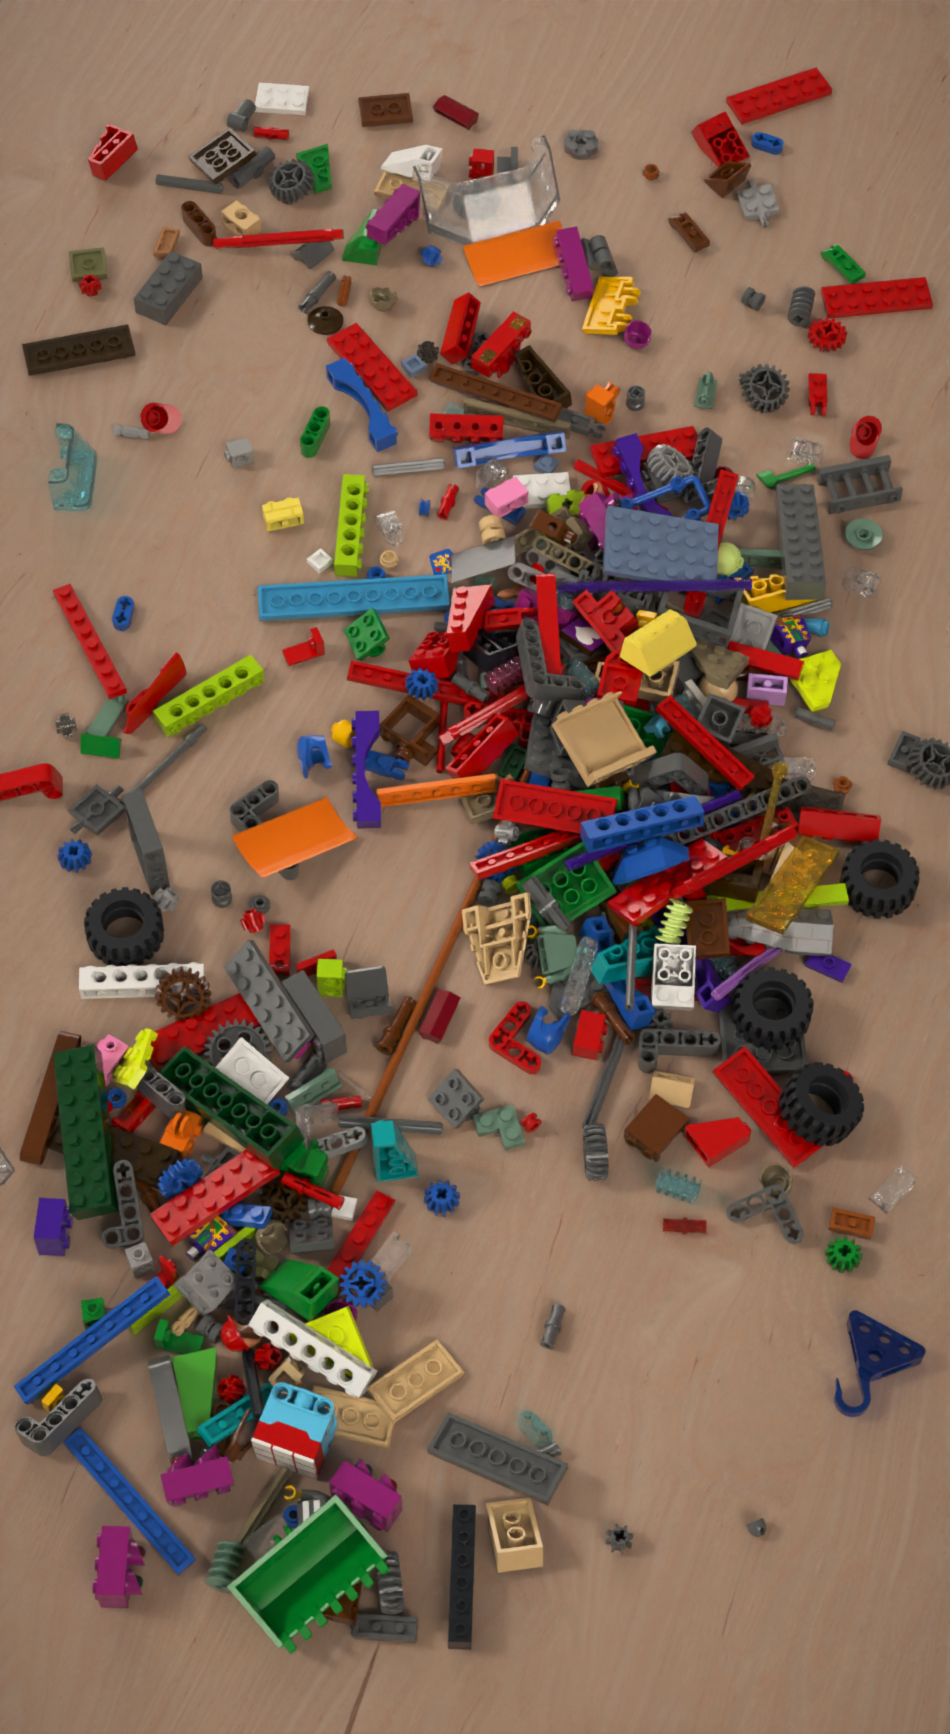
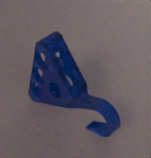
M854 1310L850 1312L846 1325L863 1402L857 1407L845 1404L842 1399V1390L838 1378L835 1381L834 1396L836 1408L840 1413L848 1417L860 1416L868 1409L871 1401L870 1382L921 1364L926 1352L925 1348L917 1342ZM865 1326L870 1332H863L859 1327ZM886 1337L889 1343H883L879 1338ZM899 1348H906L909 1353L903 1354ZM876 1355L880 1360L873 1361L869 1356Z

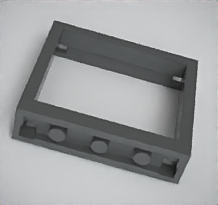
M733 588L732 591H728V589L727 591L726 589L721 591L720 589V591H715V593L701 591L734 602L727 629L681 613L678 614L686 618L694 638L703 639L708 643L727 648L732 637L743 589L742 591H738V588L737 591H733ZM665 590L664 592L662 591L656 612L658 617L669 610L665 608L669 592H665Z
M139 789L123 794L122 797L130 837L150 894L153 895L160 887L164 890L170 887L163 847L143 791Z

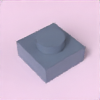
M417 354L401 361V367L411 378L426 370L425 363Z
M542 454L535 463L534 470L541 474L553 473L559 466V460Z

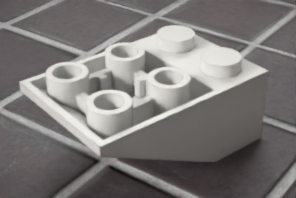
M422 145L395 151L389 155L381 169L386 170L388 173L401 174L406 178L412 177L422 182H430L440 169L443 149Z
M654 944L651 1004L654 1009L693 1010L696 946Z

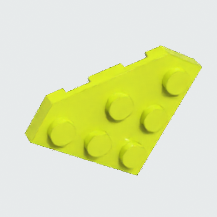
M832 650L799 659L805 663L799 680L790 679L812 712L827 708L832 699L841 667L840 661Z
M145 1028V1030H141L135 1039L137 1042L133 1048L130 1047L124 1055L125 1060L121 1066L118 1065L114 1069L112 1082L132 1090L136 1088L146 1073L148 1066L145 1065V1060L148 1061L154 1048L151 1046V1041L156 1040L158 1035L156 1032Z
M349 1306L305 1323L373 1367ZM290 1333L292 1342L297 1343L296 1335ZM308 1345V1351L315 1355V1348L312 1345ZM327 1357V1364L331 1367H334L333 1359ZM345 1369V1374L353 1377L352 1372L349 1369Z

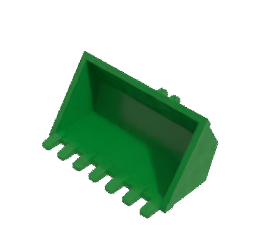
M334 1495L294 1530L287 1524L284 1527L287 1536L282 1539L275 1534L272 1538L277 1545L227 1586L280 1649L284 1646L290 1654L297 1650L292 1640L294 1636L300 1633L305 1641L312 1637V1633L307 1625L314 1619L321 1628L328 1623L323 1614L327 1608L331 1607L335 1614L343 1611V1607L338 1601L340 1597L345 1593L351 1601L359 1597L353 1587L360 1580L366 1588H370L374 1584L369 1575L374 1568H377L382 1575H385L390 1570L384 1562L388 1557L387 1554L375 1541L361 1520L338 1495Z

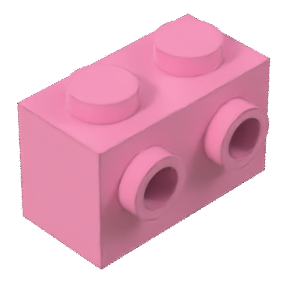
M517 477L504 481L495 488L489 489L485 493V506L493 515L503 517L527 504L529 491Z
M110 1034L105 1039L100 1040L97 1048L102 1052L106 1087L113 1078L112 1073L118 1065L121 1066L125 1060L124 1055L129 1049L128 1045Z

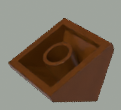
M726 161L706 177L704 181L723 199L746 180L751 164Z

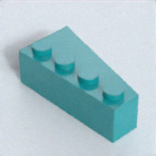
M657 925L647 932L639 933L637 936L635 977L651 975L653 971L654 944H668L655 938V935L662 936V933L658 931L659 927ZM628 939L620 945L616 944L597 954L590 969L599 984L625 980L627 978Z
M387 1120L371 1123L373 1161L377 1183L419 1177L415 1152L395 1123Z

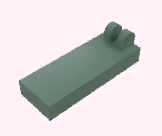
M780 547L778 550L738 548L744 563L748 566L782 568Z
M125 695L110 700L107 699L86 731V734L108 737L129 704V700L125 698Z
M326 1068L324 1073L286 1095L285 1099L291 1113L295 1116L341 1088L342 1085L337 1078V1072L333 1068Z

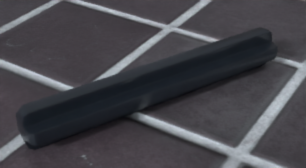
M250 1349L249 1351L244 1350L242 1352V1360L253 1418L258 1420L263 1413L264 1404L256 1362L254 1361V1352Z

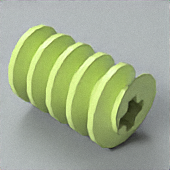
M669 898L674 904L666 906L671 912L663 914L668 920H661L665 928H658L662 936L655 935V938L669 944H680L681 939L678 936L684 935L681 929L687 927L684 921H689L690 919L686 913H692L693 909L680 900Z

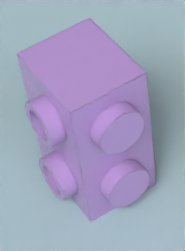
M749 673L746 698L769 701V705L784 706L788 677Z

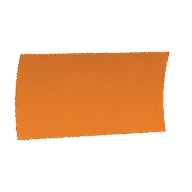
M560 220L464 245L463 249L478 286L559 266L553 248V237H555L556 230L562 229Z
M328 797L232 835L236 846L245 860L262 878L359 838L341 820Z

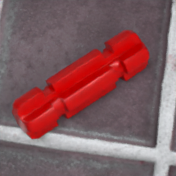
M360 1095L352 1096V1098H349V1096L332 1098L333 1100L331 1101L329 1099L321 1100L323 1112L331 1111V1109H334V1111L351 1109L350 1107L352 1106L354 1108L362 1107Z

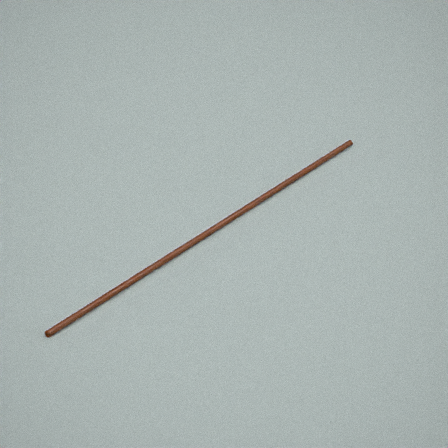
M524 769L518 782L528 784L532 771ZM493 835L491 841L496 840V842L498 843L499 839H496L495 835ZM474 876L364 1117L376 1116L463 927L462 909L472 907L484 881L483 879L478 880ZM361 1148L347 1152L330 1192L340 1195Z

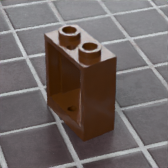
M408 694L381 722L380 736L384 741L391 742L397 748L405 747L410 750V743L421 731L425 733L426 740L439 726V713ZM408 712L426 724L410 742L392 730Z

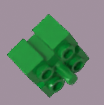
M311 1140L308 1149H305V1144L301 1143L278 1168L280 1169V1180H282L286 1172H289L299 1178H307L310 1183L322 1188L329 1174V1166L327 1165L328 1155L317 1148L319 1142Z

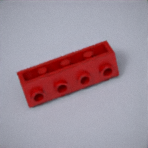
M469 292L454 300L440 355L451 364L462 361L469 353L481 302Z
M430 413L429 438L434 442L451 440L453 443L470 441L473 444H479L481 441L503 440L504 416Z
M496 714L445 769L452 779L480 776L514 741L519 732L508 717Z
M801 806L798 834L805 838L820 836L821 839L829 841L837 838L846 843H853V840L861 841V843L865 841L871 843L872 840L879 839L881 817L880 815Z
M788 807L778 808L765 816L760 815L749 822H741L731 829H723L717 833L718 842L723 844L722 849L728 845V849L734 852L737 849L740 852L764 839L771 817L778 818L782 823H791L796 833L798 832L799 825Z

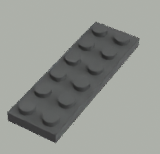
M248 940L224 966V969L283 1061L290 1062L315 1034L254 940Z
M449 1412L427 1449L430 1455L547 1506L568 1469V1463Z

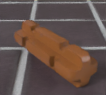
M344 275L342 277L337 298L339 306L347 305L352 282L350 276Z

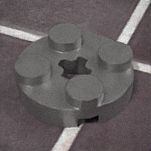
M570 130L564 140L565 152H568L572 158L578 160L591 158V155L596 154L598 151V139L595 136V132L592 130Z

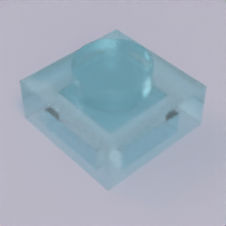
M449 401L443 414H464L465 409Z

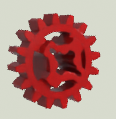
M828 317L825 320L819 318L818 322L813 321L812 325L809 326L807 338H809L810 344L814 343L813 348L819 347V351L826 349L827 353H829L830 349L835 352L837 347L841 349L842 344H845L847 331H845V326H841V321L835 322V318L831 321Z

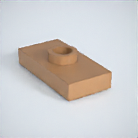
M162 227L153 256L165 259L170 251L174 252L180 236V230Z

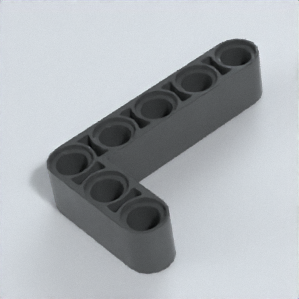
M706 427L698 435L691 466L694 471L693 476L700 479L710 502H712L718 478L714 480V475L722 445V437ZM688 484L684 494V502L697 510L705 508L694 484Z
M523 619L518 629L516 640L527 695L534 699L562 702L563 699L581 700L586 687L585 681L579 677L548 674L538 624L533 619Z
M673 753L636 765L634 776L629 778L633 785L635 783L639 784L637 790L643 788L652 789L675 781L690 794L708 795V773L682 753Z
M267 780L231 805V823L239 832L263 823L258 816L279 801L278 784L273 780ZM299 863L292 865V868L278 871V873L287 880H293L299 874Z
M170 1355L148 1360V1367L171 1466L186 1453H189L191 1465L193 1466L194 1460Z

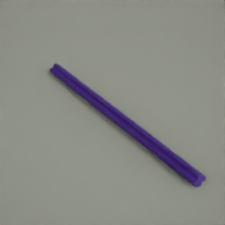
M709 579V581L704 580V582L703 580H699V582L698 580H694V582L693 580L692 582L691 580H687V582L686 580H682V582L681 580H677V582L676 580L675 582L670 580L669 583V580H665L664 583V580L663 582L658 580L657 583V580H653L652 583V580L651 582L648 580L647 583L646 580V583L645 581H641V583L640 581H636V583L635 581L634 583L633 581L631 583L630 581L629 583L628 581H624V583L623 581H619V583L618 581L617 583L612 581L611 584V581H607L606 584L605 581L604 584V581L602 583L600 581L599 584V581H595L594 584L593 581L592 584V581L590 583L588 581L587 584V581H583L582 584L581 581V584L580 582L578 584L577 582L576 584L575 582H571V584L570 582L569 584L568 582L566 584L565 582L564 584L559 582L558 584L559 593H575V591L576 593H582L586 589L589 593H599V591L600 593H609L611 590L615 593L616 591L628 592V590L629 592H640V590L641 592H652V590L653 592H657V590L658 592H664V590L669 592V589L670 592H674V590L675 592H681V589L682 592L686 591V589L687 591H698V589L699 591H703V589L704 591H715V589L716 591H720V589L721 591H725V589L726 591L727 589L732 591V588L733 591H737V588L738 591H742V589L743 591L744 589L749 591V588L750 591L752 590V579L750 581L749 579H745V581L744 579L743 581L738 579V582L737 579H733V582L732 579H728V582L727 579L726 581L721 579V582L720 579H716V582L715 579H711V582Z
M734 791L702 804L704 816L713 811L715 812V810L717 811V809L719 810V808L721 809V807L724 808L730 804L732 805V803L734 804V802L736 803V801L738 802V800H742L740 792ZM634 843L592 853L586 852L565 861V865L568 871L570 870L571 872V870H576V868L578 869L582 865L593 863L597 859L600 860V858L602 859V857L604 858L608 854L617 853V851L619 852L623 848L626 849L628 846L634 845Z

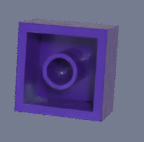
M39 1198L33 1237L39 1255L65 1256L66 1249L70 1247L68 1230L72 1229L73 1216H70V1207H67L65 1199Z

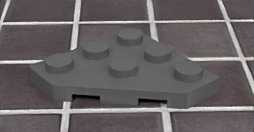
M579 956V964L574 965L573 972L564 980L553 983L549 1009L558 1021L566 1013L573 1017L581 1012V1010L591 1006L590 999L597 992L604 991L607 995L610 994L605 983L599 984L590 969L592 964L585 956Z

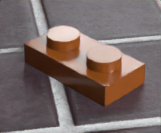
M833 1207L828 1230L871 1240L875 1217Z

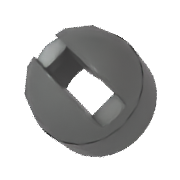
M763 1518L747 1524L749 1532L755 1537H760V1535H764L767 1527Z

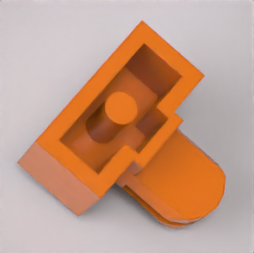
M609 382L605 388L596 385L592 390H588L585 395V415L595 418V423L601 422L607 425L613 419L616 405L615 399L620 393V388Z
M185 1110V1115L178 1112L174 1119L170 1120L159 1142L162 1145L179 1150V1159L182 1160L186 1158L187 1154L190 1155L195 1146L194 1141L197 1136H201L204 1129L202 1117Z

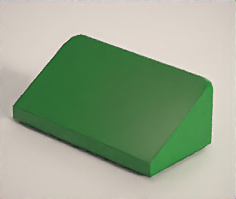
M81 734V754L120 759L122 739Z

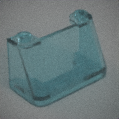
M56 423L55 432L59 439L61 459L66 458L65 468H56L49 474L48 484L53 509L64 511L88 510L92 505L97 467L96 451L71 425Z

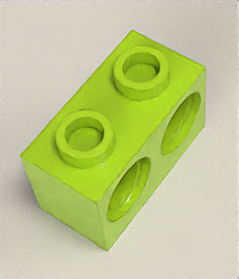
M318 959L317 986L321 997H343V991L346 990L345 974L347 972V968L343 967V960Z

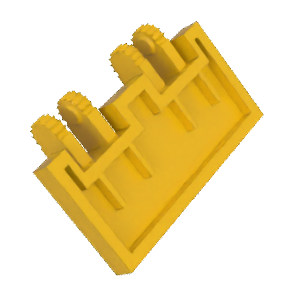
M599 277L582 328L583 334L618 335V332H625L628 323L632 322L631 315L624 314L626 307L637 305L638 299L636 297L641 293L639 288H633V277Z

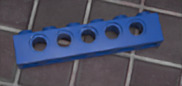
M696 795L581 822L580 837L588 853L701 827L704 822V810Z

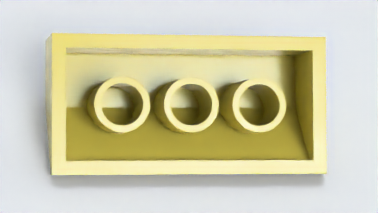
M670 609L626 637L623 642L620 658L651 677L695 648L697 643L686 618Z

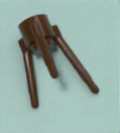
M250 1408L247 1409L233 1438L230 1439L231 1435L226 1437L219 1448L221 1450L219 1455L221 1457L227 1456L228 1461L234 1463L236 1459L241 1461L244 1454L253 1446L250 1441L240 1450L241 1445L236 1442L251 1413Z

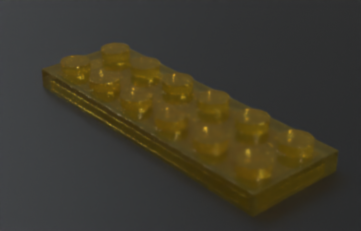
M803 835L748 911L746 920L783 935L838 858L840 850Z

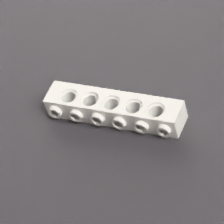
M192 962L189 964L170 963L168 965L148 964L146 966H137L135 964L127 966L108 965L106 967L86 966L79 970V992L81 999L155 997L159 979L164 977L166 972L172 975V969L175 968L179 972L180 967H183L184 971L188 972V969L191 967L193 974L199 971V977L205 976L204 964ZM141 978H146L144 981H138ZM101 979H104V980H105V981L100 982V983L97 982L98 980H101ZM120 979H126L123 982H118ZM178 982L173 985H181L183 982ZM189 984L191 989L196 990V993H199L195 986ZM186 988L184 989L183 993H181V996L186 995Z
M268 1299L259 1305L249 1323L254 1333L272 1340L271 1343L275 1347L284 1348L290 1352L289 1355L292 1358L307 1363L308 1368L312 1371L324 1374L330 1383L339 1384L345 1388V1392L350 1396H362L377 1373L376 1369ZM272 1321H275L278 1324V1331H275L272 1328ZM290 1333L296 1335L297 1343L291 1341ZM308 1345H312L315 1348V1355L308 1351ZM327 1357L333 1359L334 1367H331L327 1364ZM345 1369H349L352 1372V1379L346 1377Z

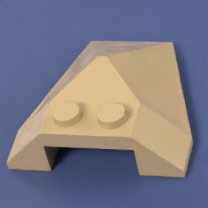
M526 892L511 896V902L489 908L477 905L462 909L463 929L465 935H468L470 939L471 950L475 952L478 960L476 964L484 985L520 977L531 918L530 893Z

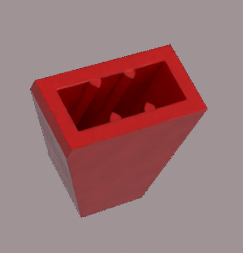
M739 1117L687 1125L683 1136L709 1168L750 1141L751 1129L746 1122H742Z

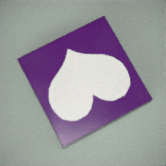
M581 617L559 632L561 638L587 656H591L606 645L589 622Z

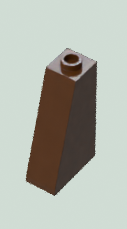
M615 885L614 888L617 892L598 905L602 913H606L608 924L614 930V938L617 944L620 945L628 939L629 923L608 906V901L621 893L618 885ZM641 923L637 925V936L642 932L643 926Z

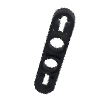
M242 1239L236 1248L234 1317L240 1325H248L255 1309L256 1245L251 1239ZM246 1244L252 1249L248 1252V1260H244V1251L240 1250ZM245 1265L252 1269L251 1275L247 1277L239 1273V1269ZM242 1287H248L251 1290L250 1297H240L239 1290ZM238 1302L243 1304L252 1303V1305L247 1304V1313L251 1314V1316H247L246 1320H243L242 1316L238 1315V1313H242V1304L238 1305Z

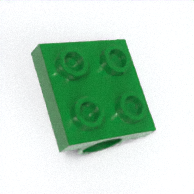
M374 608L368 610L344 629L354 654L360 661H363L368 656L377 657L384 653L386 650L385 643L390 640L380 616Z

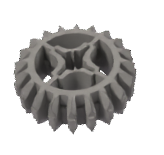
M658 445L652 449L647 457L651 473L665 485L670 484L671 479L674 477L685 478L694 474L693 467L690 465V461L685 458L686 456H683L676 448H671L670 445Z

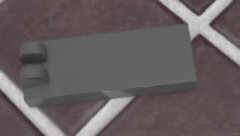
M358 1614L352 1637L361 1640L416 1643L418 1619L417 1617Z

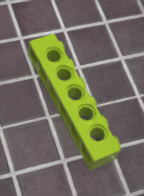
M343 474L334 561L335 576L357 577L358 569H362V558H359V554H363L361 539L365 537V528H362V524H366V513L363 511L367 509L368 498H365V494L369 493V483H366L365 475Z
M250 654L153 711L154 721L167 737L177 734L181 729L194 724L203 716L211 714L220 706L227 705L232 699L244 695L246 691L253 687L259 686L265 681L264 670Z

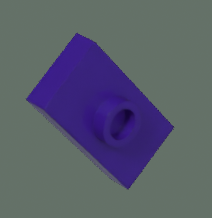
M810 955L805 967L843 983L852 964L833 955Z

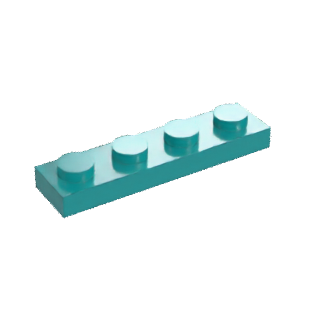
M270 1382L260 1387L264 1408L273 1388ZM249 1395L198 1426V1433L210 1448L237 1430L248 1408L251 1409V1413L245 1425L254 1420Z

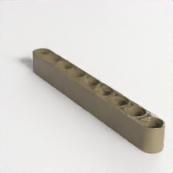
M538 536L533 541V548L536 552L580 574L581 569L588 570L589 567L596 564L547 537ZM544 539L547 542V547L544 550H540L538 542ZM558 548L564 551L561 559H557L554 554ZM575 557H578L581 561L580 566L577 568L571 565V561ZM601 565L595 579L599 583L600 581L602 582L604 576L603 566ZM613 576L614 581H623V583L628 581L629 583V580ZM633 591L630 595L637 597L638 592ZM645 591L644 593L654 595L648 611L656 613L655 604L660 601L661 597L652 592ZM667 601L666 609L679 610L681 614L686 615L682 608Z

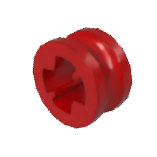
M531 1113L522 1120L521 1126L526 1127L525 1131L527 1133H531L541 1125L542 1120L537 1119L536 1113Z

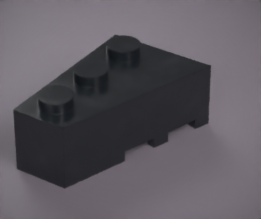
M482 629L478 630V636L471 649L463 651L467 658L490 676L498 675L500 672L521 665L517 642L515 644L510 643L508 638L505 637L501 640L496 638L494 633L486 632Z

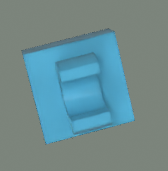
M660 714L654 715L643 727L647 734L654 732L657 738L664 737L662 730L664 732L670 731L668 722Z

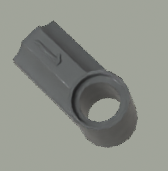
M249 99L242 101L237 110L228 115L227 126L244 132L248 127L249 119L256 110V105Z

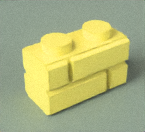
M290 497L279 502L270 501L262 505L267 532L304 524L299 497Z

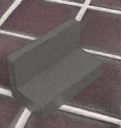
M511 147V157H497L498 185H518V147Z
M330 241L304 243L291 255L295 260L302 258L308 269H312L332 253L334 247Z

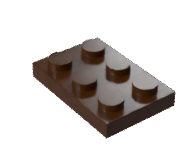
M409 93L358 97L362 127L413 122Z
M726 898L685 901L693 909L692 913H686L690 917L689 921H686L688 945L696 946V959L730 957Z

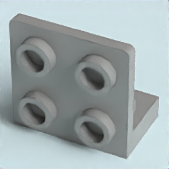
M208 1250L191 1270L179 1278L173 1286L202 1316H205L213 1311L235 1287V1274L212 1250Z

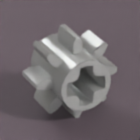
M502 821V825L498 824L495 828V838L499 839L498 843L503 842V845L511 846V841H517L519 837V828L515 826V823Z
M160 887L154 894L158 908L163 912L169 909L173 912L179 905V900L177 899L179 895L170 887L164 890Z

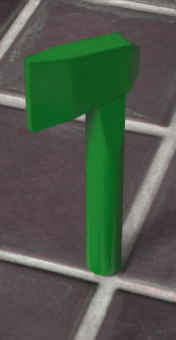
M809 464L775 477L769 469L757 473L756 476L767 488L776 486L777 483L814 471L815 465Z

